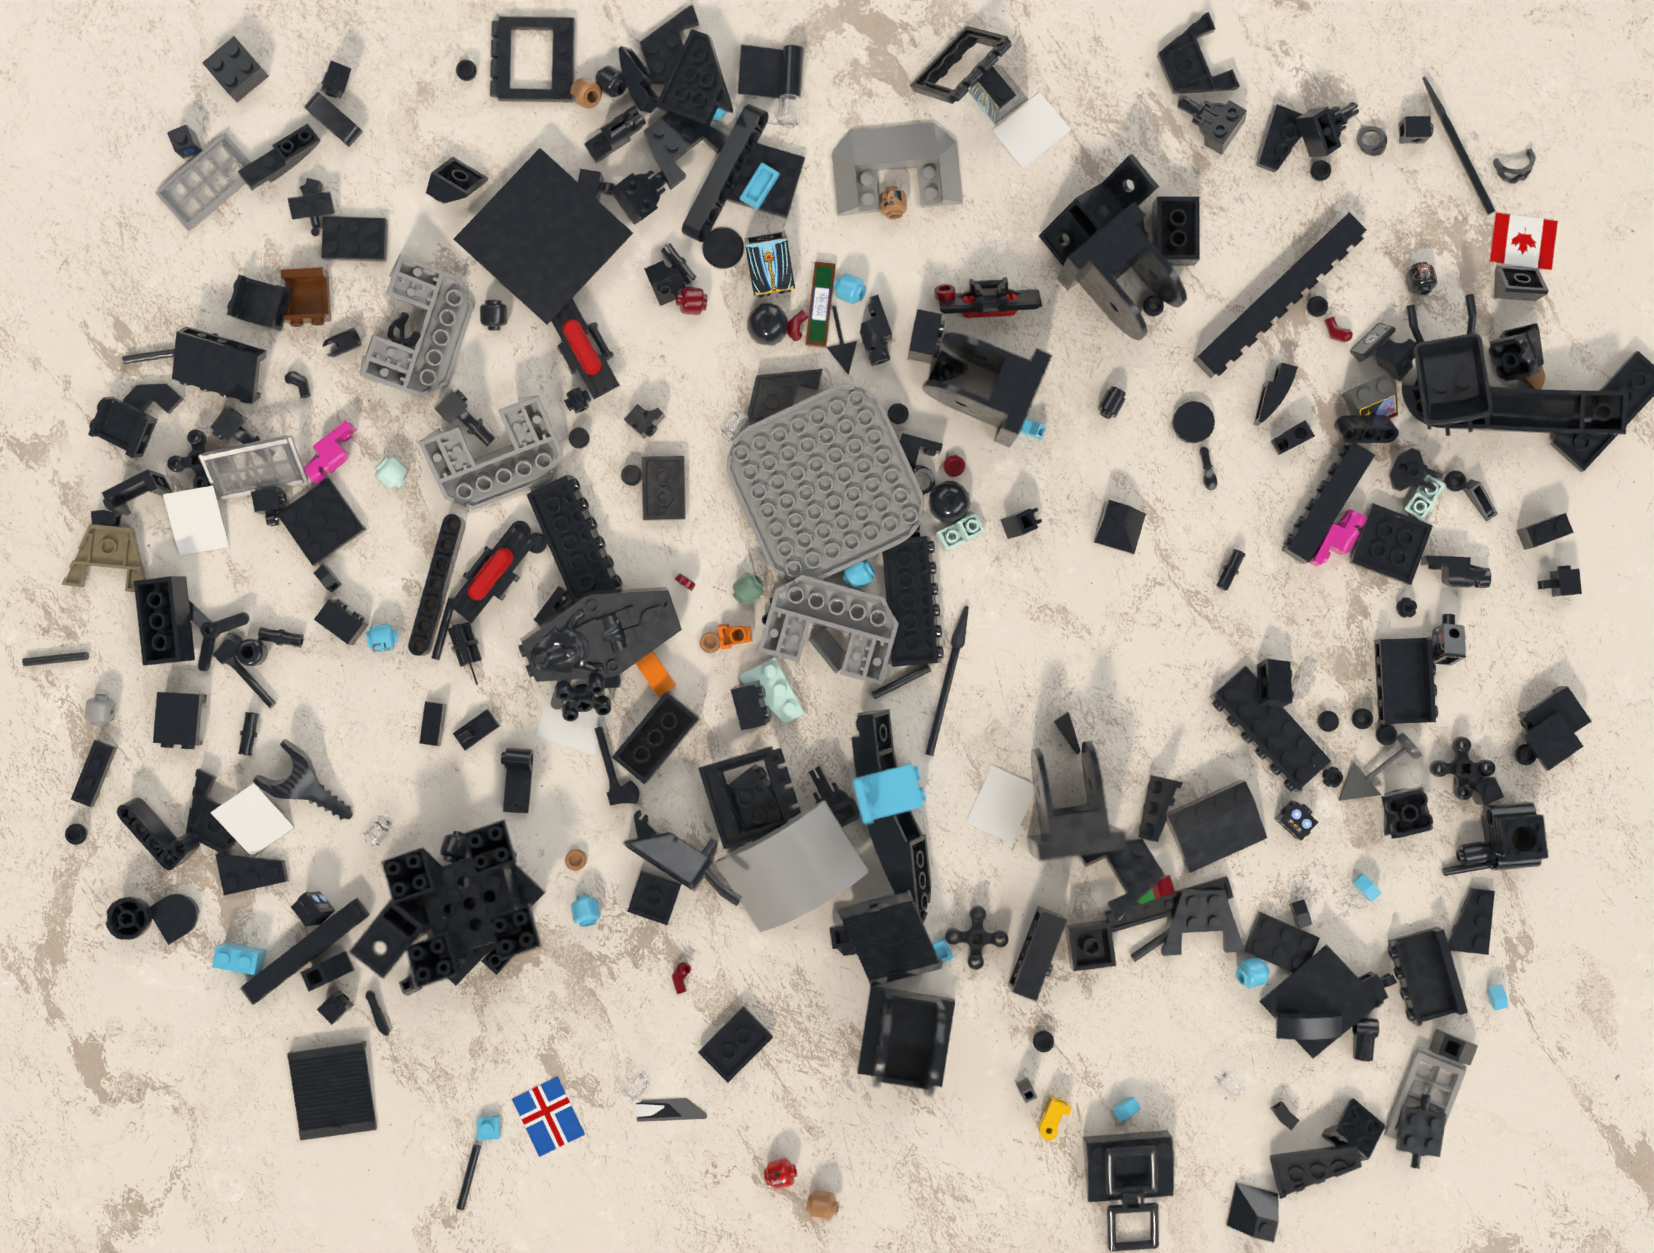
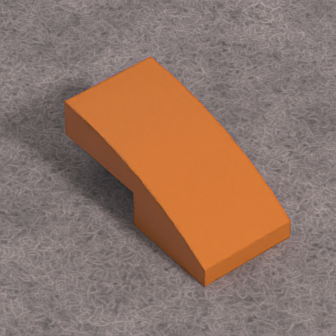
M653 651L635 663L658 697H661L666 691H670L677 686Z

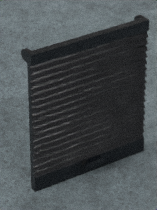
M909 890L837 910L871 987L942 968L943 962L941 959H938Z
M1327 944L1259 1000L1275 1019L1276 1012L1298 1014V1011L1341 1014V1036L1374 1008H1379L1382 1005L1381 1001ZM1339 1037L1296 1041L1314 1059Z
M366 1041L296 1052L290 1051L287 1053L300 1141L377 1130L365 1050L367 1046Z

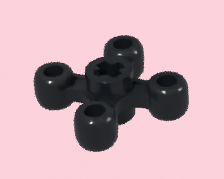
M193 429L187 435L192 451L187 457L171 456L167 461V466L176 473L192 468L195 472L193 486L197 489L211 486L202 463L200 464L198 461L199 454L206 452L204 444L207 437L203 431ZM224 457L223 460L221 458L214 459L215 463L220 466L230 464L228 457Z
M599 674L591 675L588 679V684H579L574 688L566 680L556 683L555 696L559 700H572V702H566L562 706V717L564 720L569 722L575 721L579 716V712H588L592 708L595 709L597 714L602 716L610 713L611 700L609 697L595 696V694H600L605 689L603 676Z
M1463 736L1456 737L1452 741V748L1456 754L1455 759L1451 763L1441 760L1433 761L1429 766V771L1435 777H1444L1447 774H1452L1457 781L1453 789L1454 796L1459 800H1468L1473 795V789L1469 784L1470 777L1476 773L1481 776H1491L1494 774L1496 766L1491 760L1487 759L1476 763L1472 762L1468 756L1472 745L1471 741Z
M975 905L969 912L972 920L970 929L960 931L954 927L949 928L945 932V940L950 945H957L962 942L967 943L971 949L967 957V964L971 969L979 970L984 965V958L981 954L982 948L987 944H993L999 948L1005 947L1008 944L1009 937L1003 930H997L992 933L986 932L983 929L986 910L980 905ZM981 911V916L975 917L974 913ZM952 933H956L957 937L955 939L949 938ZM974 933L977 935L981 933V940L979 942L976 940L973 942L974 938L972 935ZM1003 936V941L997 942V937ZM974 958L979 959V962L977 964L972 963V960Z

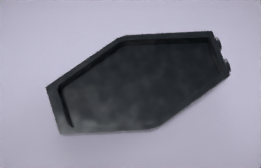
M666 587L590 591L580 595L520 638L522 644L518 647L522 658L527 656L529 664L525 666L529 677L534 676L536 682L589 679L594 674H599L603 678L614 677L623 673L680 632L682 628L669 590Z

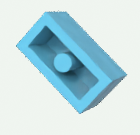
M222 943L215 948L212 968L255 975L263 970L266 950Z

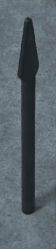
M1422 77L1434 109L1487 215L1494 213L1496 210L1442 103L1426 77Z
M964 606L951 638L952 649L926 755L934 756L959 652L965 644L968 606Z

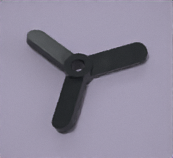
M189 600L191 620L200 628L203 636L198 669L200 671H208L215 638L221 633L246 625L250 621V617L247 613L240 612L212 622Z

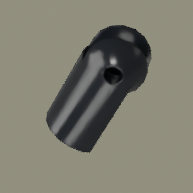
M353 327L324 340L322 347H325L335 342L339 348L328 353L327 356L336 357L362 346L361 339Z

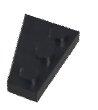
M1278 104L1273 106L1255 166L1271 172L1278 171L1294 145L1302 137L1296 118L1301 116L1302 113Z

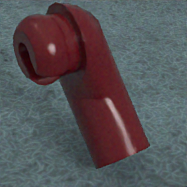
M803 310L799 311L788 322L787 334L793 341H799L802 338L800 325L808 318Z
M1335 317L1324 320L1331 339L1339 342H1348L1352 339V331L1338 327Z
M685 962L677 965L672 973L676 994L687 991L684 979L690 974L691 966Z

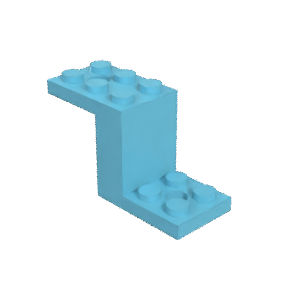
M909 763L901 767L853 779L864 824L873 822V819L924 807L923 802L926 801L923 787H918L917 781L921 780L917 766L913 767V764Z

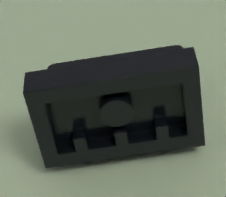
M1352 1098L1349 1100L1338 1124L1324 1129L1321 1136L1333 1146L1357 1143L1362 1162L1370 1159L1385 1128V1124L1357 1100Z

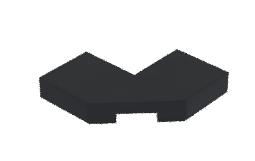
M168 384L136 385L123 399L125 403L143 412L155 401L168 414H171L184 400Z

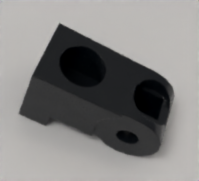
M1304 420L1270 442L1277 454L1280 455L1315 437L1307 421Z

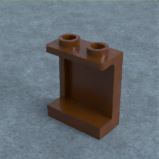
M323 267L281 270V279L285 281V288L293 291L287 315L283 316L284 321L292 327L304 326L303 323L321 326L324 325V322H331L329 272Z

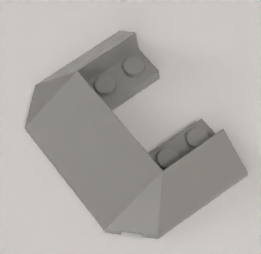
M935 123L852 130L832 152L838 216L879 212L876 171L917 167L921 208L962 204L957 142Z
M399 254L389 275L391 280L386 295L423 309L416 331L420 332L421 337L416 345L408 348L372 335L366 355L362 356L360 376L415 396L423 397L449 384L474 304L471 298H469L460 277Z
M538 395L518 397L517 403L498 410L512 441L511 445L474 459L459 425L444 431L438 428L418 441L445 500L454 501L468 509L475 510L552 480L557 465L563 456V451Z
M800 575L791 582L775 589L759 645V652L799 663L810 624L851 635L841 675L866 683L882 685L898 628V622L883 597L805 575Z

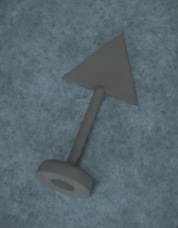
M1402 732L1398 735L1397 740L1403 748L1367 776L1353 762L1339 801L1381 795L1370 780L1407 752L1413 759H1418L1422 756L1421 752Z

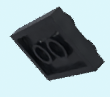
M323 216L321 258L323 260L386 262L388 220L386 218Z
M684 456L642 457L644 521L686 520Z
M1259 912L1244 949L1248 954L1288 971L1295 972L1313 956L1320 937Z
M743 1006L698 1053L729 1083L774 1036Z

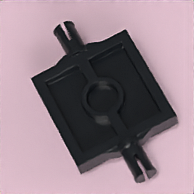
M1423 1093L1421 1094L1420 1106H1402L1395 1148L1398 1151L1412 1154L1410 1167L1420 1169L1421 1156L1440 1157L1447 1116L1444 1112L1431 1110L1429 1108L1431 1095Z

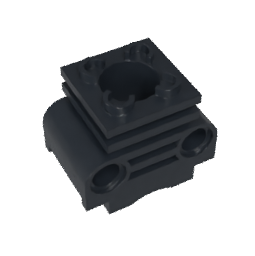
M1524 801L1483 806L1484 815L1481 816L1485 842L1489 845L1491 851V858L1489 859L1491 870L1541 866L1542 859L1549 858L1544 815L1536 813L1532 802ZM1517 828L1519 832V839L1517 843L1513 845L1512 836L1514 834V830Z

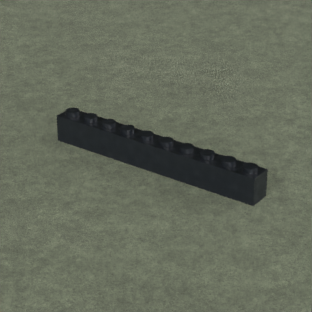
M1349 212L1193 361L1210 378L1215 374L1219 377L1228 369L1226 364L1230 360L1235 362L1243 354L1240 350L1245 346L1250 348L1258 340L1256 335L1260 331L1263 333L1268 331L1273 326L1271 321L1275 317L1280 319L1289 311L1286 307L1291 302L1295 305L1304 296L1301 292L1306 288L1311 290L1319 282L1316 278L1321 273L1325 276L1334 268L1332 263L1336 259L1340 262L1349 253L1347 249L1351 245L1355 248L1364 239L1361 235L1367 229Z

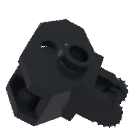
M1411 448L1399 454L1389 474L1392 488L1400 492L1413 485L1435 491L1437 486L1422 480L1424 473L1436 479H1441L1442 474L1427 468L1428 466L1423 463L1421 452ZM1399 466H1405V471H1400Z

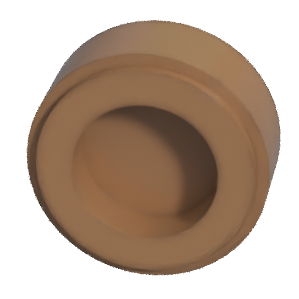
M707 632L700 638V647L707 653H715L720 648V637L714 632Z
M581 849L569 851L565 857L566 866L573 871L582 869L587 863L586 853Z

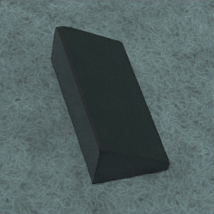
M425 701L420 744L441 746L446 704Z

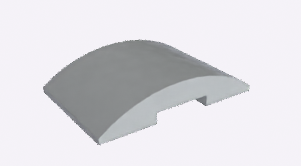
M825 800L789 819L786 824L754 842L750 841L715 861L733 891L742 896L740 902L760 932L788 923L816 909L845 891L869 872V869Z

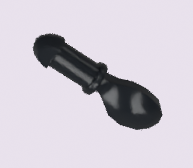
M1203 446L1199 450L1203 464L1202 468L1205 469L1203 483L1208 490H1214L1217 487V478L1212 471L1213 465L1211 464L1209 450Z

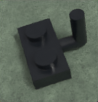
M331 191L287 198L292 220L310 217L312 225L311 234L315 237L321 231L318 216L335 214Z

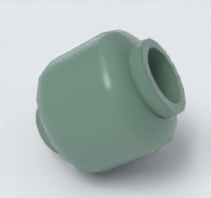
M745 573L733 584V597L739 603L752 604L763 594L764 583L756 574Z

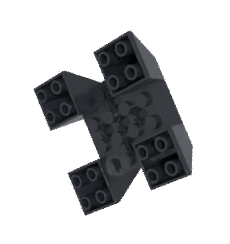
M505 820L463 833L469 858L446 866H442L423 847L381 861L392 902L399 903L423 898L433 937L405 946L417 989L460 975L467 954L471 950L495 943L499 961L542 947L530 904L521 906L511 868L516 864L517 859ZM466 877H468L470 881V884L467 888L464 886V880ZM492 891H494L496 894V899L494 902H492L490 899V894ZM472 898H474L476 902V905L473 909L470 906V900ZM452 905H454L455 907L454 915L450 913V907ZM477 919H480L482 922L480 929L476 927Z

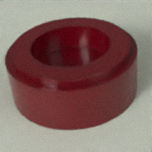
M950 284L937 286L934 289L935 299L938 301L954 299L956 296L955 287Z
M950 456L944 463V471L950 477H958L965 470V462L959 456Z
M678 573L674 579L691 591L696 586L693 581L681 573Z

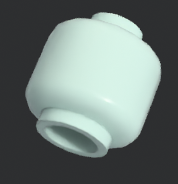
M385 457L375 467V477L387 488L394 486L399 488L407 480L404 477L407 469L394 457L389 459Z

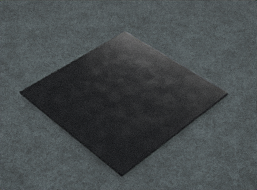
M539 148L453 240L548 325L630 238L633 232L548 154Z

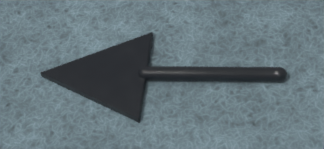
M832 306L840 345L827 347V349L849 375L857 341L844 344L836 306Z

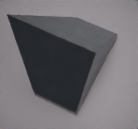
M940 350L928 380L940 382L951 380L966 374L968 366Z

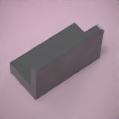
M824 628L811 638L809 642L836 674L842 669L846 652L829 631Z

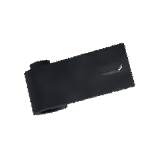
M506 748V751L501 754V764H504L506 769L503 812L529 814L534 759L533 749Z

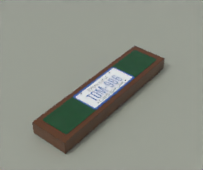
M815 262L805 346L826 348L836 264Z

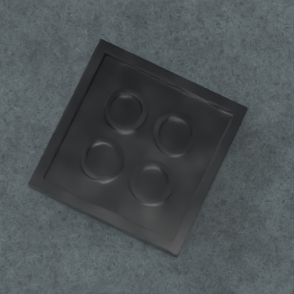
M757 143L727 201L754 209L741 201L740 196L762 162L779 172L780 176L760 206L759 211L788 219L805 157Z
M327 478L277 513V516L312 566H316L366 531V528L330 478Z
M1372 503L1349 563L1401 583L1412 585L1433 525Z

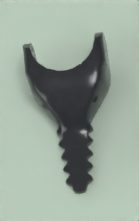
M283 739L280 745L290 755L293 767L290 776L281 780H271L264 776L256 775L253 779V782L259 788L275 798L308 800L310 804L316 802L317 807H324L326 812L331 810L332 815H339L340 820L351 819L353 816L351 806H345L343 800L338 801L337 795L332 796L331 790H325V786L320 784L313 763L306 753L287 739Z

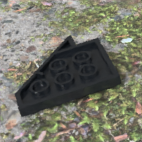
M691 29L655 106L660 110L706 127L710 126L718 108L733 113L734 110L712 38L708 34Z

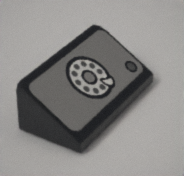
M1378 323L1350 350V353L1359 362L1364 361L1396 331V328Z

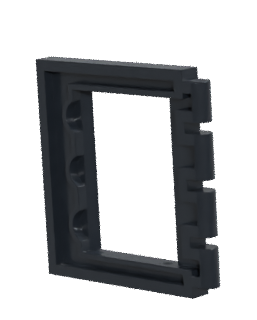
M499 16V21L494 20L491 22V37L499 38L491 40V58H498V60H491L490 78L498 79L490 81L491 97H497L498 101L574 102L570 93L571 86L574 83V17ZM511 30L553 31L552 89H510Z
M966 26L914 80L910 87L916 93L953 104L955 101L959 102L968 93V88H972L984 76L983 72L987 73L999 60L998 56L1002 57L1012 46L1011 41L1005 35ZM976 43L993 47L986 57L971 70L970 74L954 90L936 84L939 79L947 75L948 70L955 63L962 59V55Z
M769 746L698 768L723 849L758 840L801 813L800 807H791L798 803L793 786L785 788V785L792 783L787 766L779 768V764L785 763L781 748L773 749V746ZM764 760L782 821L742 832L723 772Z

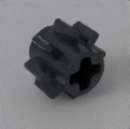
M578 387L566 393L568 399L564 400L569 411L574 410L577 414L590 407L588 402L591 401V398L586 390L582 391Z

